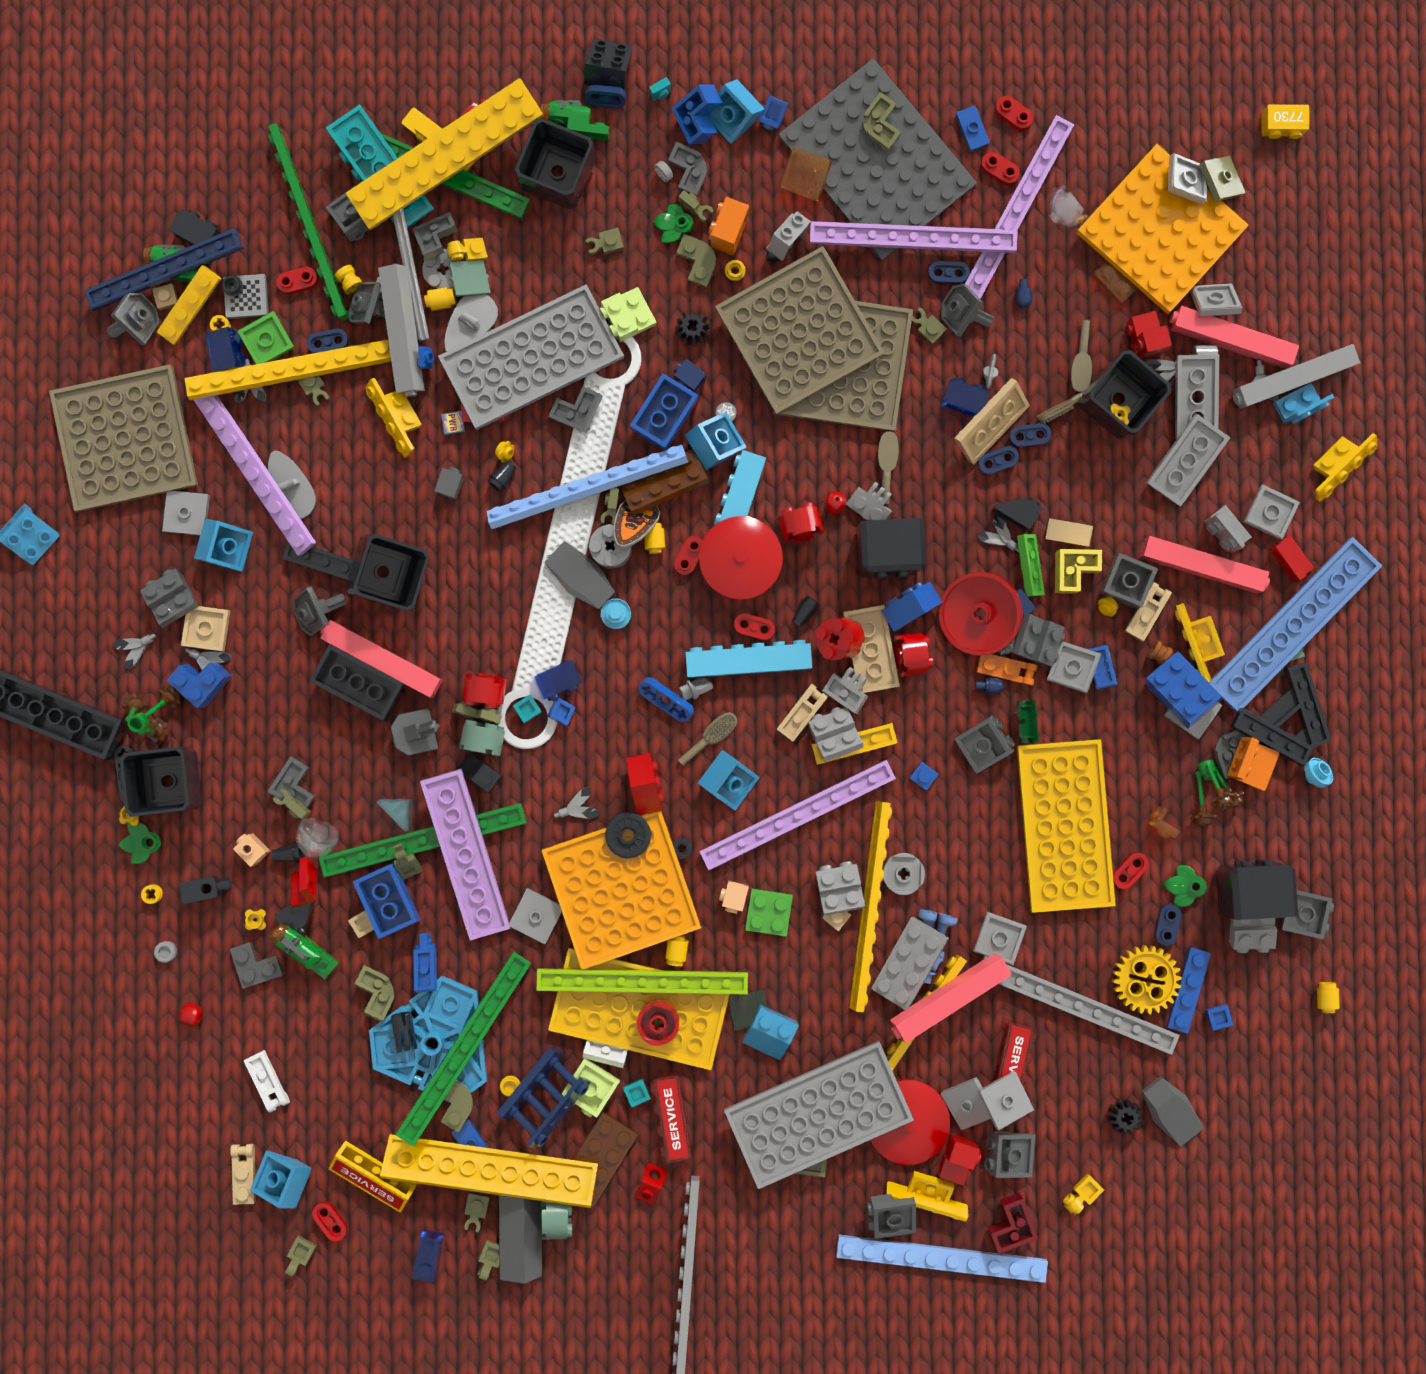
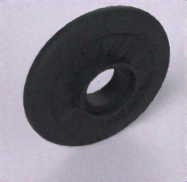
M620 813L613 817L606 827V844L619 857H637L650 844V827L647 821L636 813ZM630 829L634 832V838L631 841H625L622 838L624 830Z

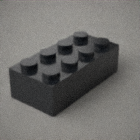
M330 644L309 680L313 684L383 721H388L407 686Z

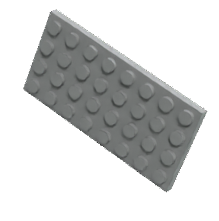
M586 284L439 355L438 358L475 430H478L623 359L624 354Z
M879 1041L724 1109L758 1189L914 1121Z

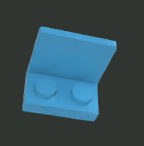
M1309 383L1273 402V405L1284 424L1290 421L1292 424H1295L1329 406L1328 401L1333 399L1334 396L1331 394L1320 399L1313 384Z
M25 503L0 530V542L31 565H34L59 537V533L34 515L32 509Z

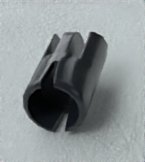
M411 1012L391 1015L397 1053L402 1052V1046L405 1052L410 1051V1042L412 1049H417Z

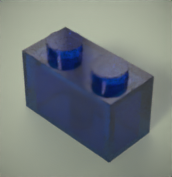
M224 327L206 332L213 373L244 367L245 358L240 347L242 341L236 330Z
M951 378L947 384L940 406L974 417L986 405L990 391L986 390L985 386L974 384V386L967 384V381L962 378Z
M572 659L532 676L541 698H547L548 701L560 697L559 693L564 690L569 693L578 689L577 684L582 682Z
M429 1230L423 1231L419 1240L412 1279L433 1283L438 1271L444 1233Z

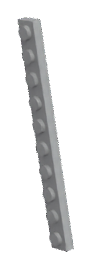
M1007 965L1012 975L1000 982V985L1171 1055L1173 1054L1180 1035Z
M691 1176V1182L686 1183V1195H690L689 1203H685L684 1216H688V1224H683L682 1237L686 1238V1246L682 1245L681 1259H685L684 1267H680L679 1280H683V1288H678V1301L682 1303L681 1310L677 1309L676 1323H680V1330L675 1331L674 1344H678V1352L673 1354V1366H677L676 1374H685L700 1176Z

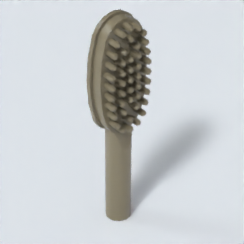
M1082 320L1079 354L1075 356L1072 364L1071 382L1076 392L1085 391L1091 381L1092 362L1087 354L1089 320Z
M1084 391L1044 411L1037 418L1044 424L1067 413V411L1074 408L1073 404L1079 403L1078 399Z
M890 431L885 432L881 436L878 448L879 466L883 470L882 487L885 488L881 494L883 498L887 492H890L891 471L896 467L899 453L897 436ZM889 499L884 505H889Z
M729 712L715 719L704 731L703 738L678 759L681 765L684 766L708 744H716L727 737L737 725V717Z

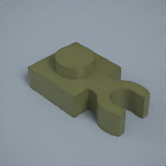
M619 228L600 232V239L592 237L586 239L587 245H595L594 249L589 250V255H595L601 249H603L604 255L624 250Z
M918 308L917 313L920 314L921 318L915 319L912 316L911 323L919 325L920 328L917 332L933 345L947 328L933 315L929 319L926 318L925 311L922 308Z
M320 376L298 379L306 395L309 397L313 394V401L318 407L321 406L318 401L319 397L324 396L327 401H330L329 395L321 390L326 385Z
M469 1192L464 1214L470 1215V1217L465 1222V1230H468L469 1224L473 1222L477 1226L476 1232H479L481 1228L479 1217H486L490 1195Z

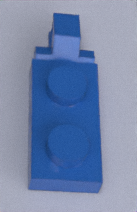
M428 933L419 934V945H416V950H414V992L416 993L437 991L435 944H432L431 934Z

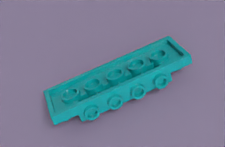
M360 104L326 127V130L341 150L338 154L345 164L349 162L353 167L351 173L357 181L366 180L398 159ZM425 195L403 208L407 229L434 211ZM391 216L390 220L395 225L393 216Z

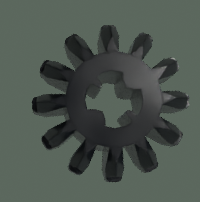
M691 309L689 316L683 312V319L677 318L679 325L675 327V331L680 332L678 339L684 338V344L692 340V346H695L696 340L703 343L702 336H709L706 330L710 329V324L706 323L708 321L707 316L701 318L702 312L698 311L694 315V311ZM693 324V327L696 325V331H692V329L690 331L689 325Z
M1126 1098L1124 1103L1121 1099H1118V1106L1113 1103L1110 1104L1113 1111H1107V1115L1111 1117L1107 1122L1113 1125L1112 1130L1115 1132L1119 1130V1133L1124 1135L1127 1130L1130 1135H1133L1132 1128L1140 1130L1137 1122L1143 1123V1119L1139 1117L1143 1114V1111L1137 1109L1138 1104L1136 1102L1131 1104L1130 1099ZM1127 1113L1129 1116H1126L1127 1120L1124 1121L1121 1117L1124 1118L1123 1114Z

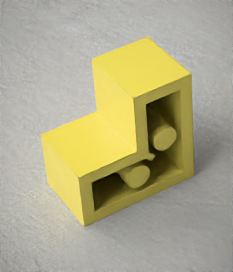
M1060 549L1056 551L1055 593L1076 594L1080 592L1081 573H1098L1102 571V550Z

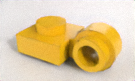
M483 238L463 239L461 244L460 241L448 243L447 252L452 261L462 260L464 256L466 261L487 259Z
M1087 1173L1073 1188L1078 1194L1073 1195L1070 1193L1064 1198V1207L1070 1213L1076 1215L1084 1208V1200L1090 1205L1104 1189Z

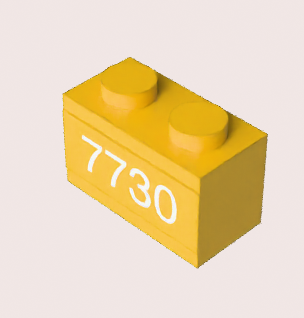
M1267 105L1262 111V136H1269L1270 139H1277L1281 136L1298 139L1309 130V105Z

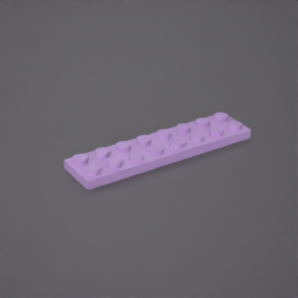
M462 769L421 780L423 793L469 939L474 940L510 929L508 916Z

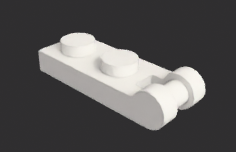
M265 1050L244 1060L269 1113L275 1111L276 1107L280 1105L285 1106L290 1103L289 1097L284 1092ZM275 1092L277 1098L272 1099L270 1094Z

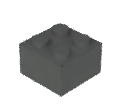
M1118 553L1112 558L1098 594L1111 597L1115 601L1134 609L1142 608L1158 568Z

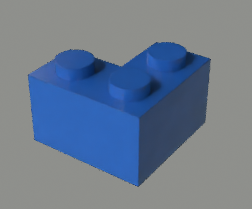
M714 85L696 86L671 108L689 145L704 144L717 134L709 114L720 106L722 101Z
M930 581L924 585L919 582L902 592L903 597L899 600L897 597H894L886 602L887 607L881 610V612L895 632L943 602Z
M218 662L208 663L200 674L191 665L185 664L179 665L166 681L196 708H203L209 705L232 678V675Z

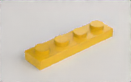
M202 265L157 330V333L173 345L177 344L221 278L208 267Z
M890 723L858 732L864 748L829 761L896 744L897 739L893 724ZM812 744L816 764L825 763L817 745Z

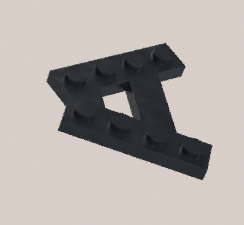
M1307 662L1284 669L1290 689L1259 717L1244 708H1239L1231 724L1233 729L1248 737L1259 740L1260 744L1279 752L1280 755L1300 766L1306 765L1313 747L1332 742ZM1298 710L1303 729L1295 736H1292L1278 728Z

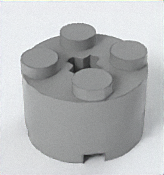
M610 524L598 528L592 534L589 549L598 565L603 568L614 569L627 563L631 556L632 546L619 548L614 540V525ZM608 543H615V550L612 551L610 549L609 551H606L608 549L606 545Z

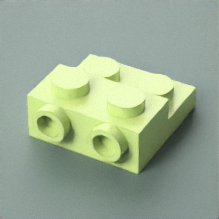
M638 287L622 295L618 293L601 301V308L599 309L605 320L608 319L610 323L609 328L614 337L618 338L619 342L656 326L657 322Z
M584 1058L573 1076L577 1080L579 1077L587 1078L591 1083L588 1086L587 1092L579 1097L574 1105L576 1104L581 1107V1111L587 1116H595L597 1118L620 1080ZM569 1083L562 1092L563 1096H565L566 1093L572 1087Z

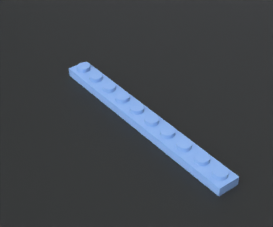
M682 445L673 446L668 450L652 453L647 457L632 460L627 464L615 466L600 473H594L580 480H573L568 484L553 487L542 493H535L530 497L515 500L501 507H494L487 511L488 522L491 529L688 463Z
M838 1234L836 1257L843 1259L1045 1283L1048 1265L1047 1259L840 1234Z

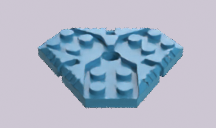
M445 976L437 979V991L418 993L409 1000L410 1003L406 1006L402 1005L387 1016L383 1022H379L369 1030L374 1070L408 1085H411L413 1082L419 1085L418 1089L424 1090L479 1005L477 990ZM415 1009L419 1014L416 1018L412 1016L417 1049L413 1050L410 1042V1051L405 1052L402 1046V1052L397 1053L391 1015H401V1012H412ZM429 1038H435L437 1040V1048H432L429 1046ZM483 1040L457 1078L458 1081L469 1088L470 1093L487 1082ZM418 1069L425 1072L423 1078L416 1075Z

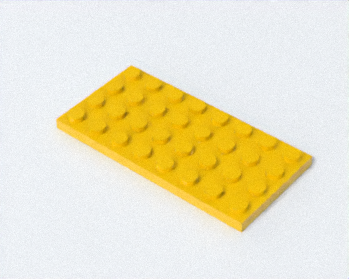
M1101 739L1017 746L1031 912L1115 906ZM1073 776H1076V777L1074 778V784H1075V786L1077 787V789H1076V788L1073 786V784H1072V778H1073Z
M568 948L563 969H581L575 949ZM612 959L586 968L663 971L618 959ZM558 991L548 1030L711 1070L730 994ZM653 1000H665L671 1003L679 1014L680 1022L677 1035L673 1040L661 1046L646 1043L637 1030V1018L641 1008ZM657 1018V1020H653L655 1022L656 1027H659L660 1024H664L661 1022L660 1018Z

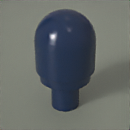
M1027 279L1019 280V288L1015 292L1016 304L1023 309L1028 308L1032 303L1031 288H1028Z
M987 678L983 682L975 681L974 688L976 690H983L986 694H1000L1004 689V683L999 678Z

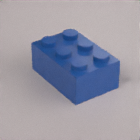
M662 374L630 425L631 431L663 451L667 450L696 405L698 395L667 375Z
M1176 652L1150 674L1145 681V685L1187 729L1192 727L1219 704L1222 698L1212 685L1179 652Z
M394 863L353 881L378 939L421 920L405 882L396 870Z

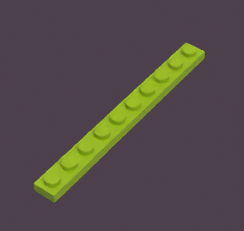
M538 968L537 991L748 994V972Z

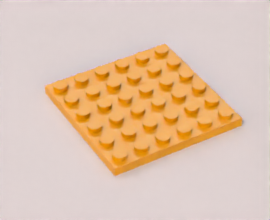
M1156 144L1076 233L1165 313L1169 314L1246 229L1248 224L1222 201L1215 202L1208 188L1207 201L1204 204H1199L1168 192L1170 155Z
M661 811L641 815L650 827L651 840L648 848L641 855L634 858L619 857L608 848L605 840L606 828L542 850L581 970L701 928ZM626 829L622 833V838L625 841H631L634 838V832Z

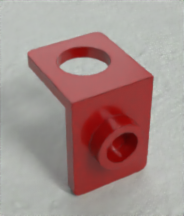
M648 1163L634 1197L653 1205L661 1191L667 1170ZM649 1172H658L660 1179L653 1180L649 1176Z

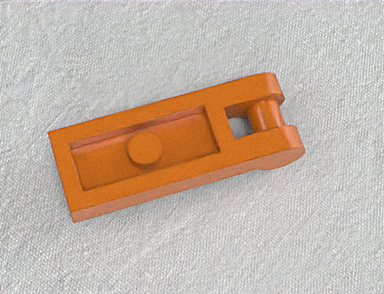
M992 654L980 655L976 673L1033 686L1034 672H1037L1038 665ZM1020 669L1026 670L1025 677L1019 676Z

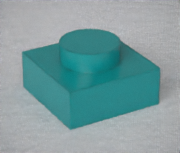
M667 77L649 87V93L653 101L663 100L671 92V83Z
M531 694L513 705L523 723L542 713Z
M643 1078L623 1087L631 1108L651 1099Z

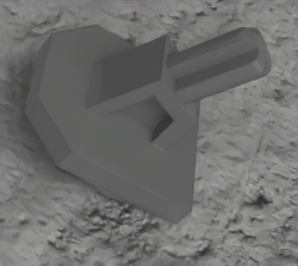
M365 282L361 283L356 289L348 310L351 323L370 324L372 316L385 318L383 301L377 299L381 288L380 283Z
M966 284L953 286L942 302L941 318L956 336L961 337L968 325L973 321L989 327L994 320L992 315L979 309L983 302Z
M142 293L125 294L111 315L116 322L107 328V332L110 337L116 338L127 331L137 342L144 345L159 324L157 308Z
M311 586L304 589L294 598V614L302 631L313 636L329 625L326 618L329 612L345 606L347 601L343 594L324 600V598L318 600Z
M429 708L397 715L390 727L395 749L406 756L438 749L435 733L438 731L439 724H436L435 720H431Z

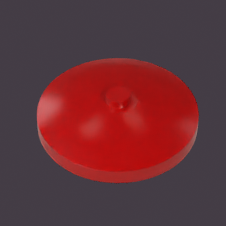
M746 516L730 517L714 525L704 537L699 552L700 569L707 584L718 594L734 600H748L765 593L777 580L783 562L782 548L772 529L760 520Z
M974 572L961 576L949 585L941 598L943 602L939 605L941 629L948 641L965 653L981 656L996 653L1008 646L1020 630L1023 610L1019 595L1008 581L996 574Z
M900 1079L896 1081L914 1121L875 1137L870 1141L875 1149L886 1159L898 1164L914 1165L931 1159L941 1150L948 1138L950 1116L944 1100L934 1088L922 1081Z

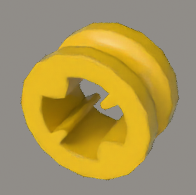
M217 315L211 319L210 328L217 335L224 336L231 330V324L224 316ZM220 321L225 324V326L221 327V330L216 327Z
M158 885L146 886L141 892L142 900L147 904L157 903L162 899L163 891ZM155 890L154 895L156 898H149L150 893L148 891Z

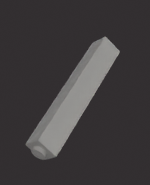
M393 264L380 267L378 269L396 393H402L405 397L417 396V392L425 390L422 369L418 366V340L407 266Z
M1351 344L1233 389V400L1241 409L1360 363L1355 346Z

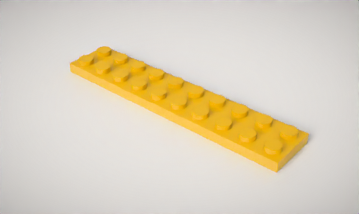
M519 78L346 192V195L369 230H371L544 115Z
M390 1134L380 1177L382 1179L591 1208L598 1164L426 1139H418L415 1145L412 1146L396 1135Z

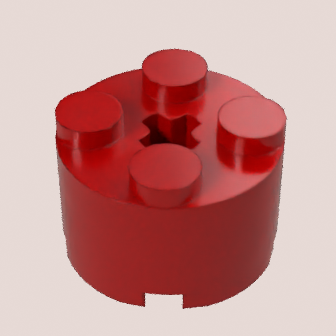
M813 502L805 503L798 509L793 510L790 507L781 510L782 515L778 517V522L785 544H788V540H791L792 544L809 541L815 538L814 534L819 532V535H822L824 533L818 507H815Z
M846 617L827 619L815 630L818 650L825 659L841 660L853 658L860 653V648L865 639L861 625Z
M921 632L894 637V640H897V645H893L896 668H901L902 673H899L901 677L925 674L929 669L933 668V660L928 652L930 647L928 635L924 636Z
M470 672L465 673L462 694L464 704L476 705V703H485L484 707L487 708L500 707L501 704H504L507 678L501 679L500 676L478 673V676H473Z
M653 1000L646 1003L641 1008L637 1018V1030L641 1038L646 1043L654 1046H661L673 1040L679 1030L680 1020L678 1011L671 1003L665 1000ZM657 1018H660L661 1022L664 1024H660L659 1027H656L655 1022L653 1020H657Z

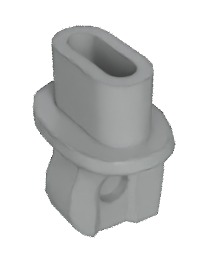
M698 678L692 683L687 680L685 685L679 687V690L684 700L690 698L694 700L698 698V695L712 689L713 685L705 678Z

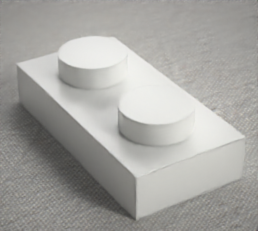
M587 1040L582 1058L623 1068L628 1050Z

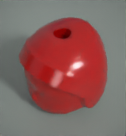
M831 492L827 495L825 507L831 515H837L845 509L847 504L845 495L840 492Z
M192 1003L185 1004L179 1013V1020L184 1025L197 1026L203 1017L202 1008Z

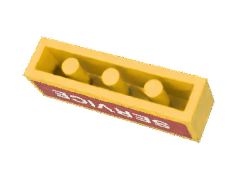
M347 1141L343 1143L329 1167L330 1171L400 1213L417 1186L416 1183L382 1179L380 1173L383 1163Z

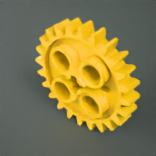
M1142 945L1140 951L1135 946L1134 953L1129 950L1126 951L1127 958L1120 956V959L1123 961L1122 964L1115 963L1119 971L1112 972L1117 975V978L1113 979L1112 982L1118 984L1114 991L1121 992L1117 997L1119 999L1125 998L1123 1001L1125 1006L1131 1003V1010L1134 1011L1138 1007L1139 1013L1142 1014L1144 1009H1146V1012L1151 1014L1153 1008L1159 1013V1006L1167 1009V1001L1174 1003L1171 996L1179 995L1174 990L1175 988H1181L1179 984H1176V981L1181 980L1182 977L1175 974L1180 971V968L1173 967L1176 961H1168L1171 955L1168 953L1163 955V949L1159 948L1156 952L1155 946H1151L1148 951L1147 946ZM1137 962H1142L1143 965L1140 972H1135L1134 969ZM1162 966L1163 973L1157 977L1155 970L1157 967ZM1133 974L1144 978L1150 977L1154 980L1164 981L1165 984L1161 985L1150 981L1144 982L1140 979L1129 978V975ZM1137 982L1139 988L1136 992L1132 993L1130 987L1133 983ZM1154 987H1158V995L1152 997L1151 990Z

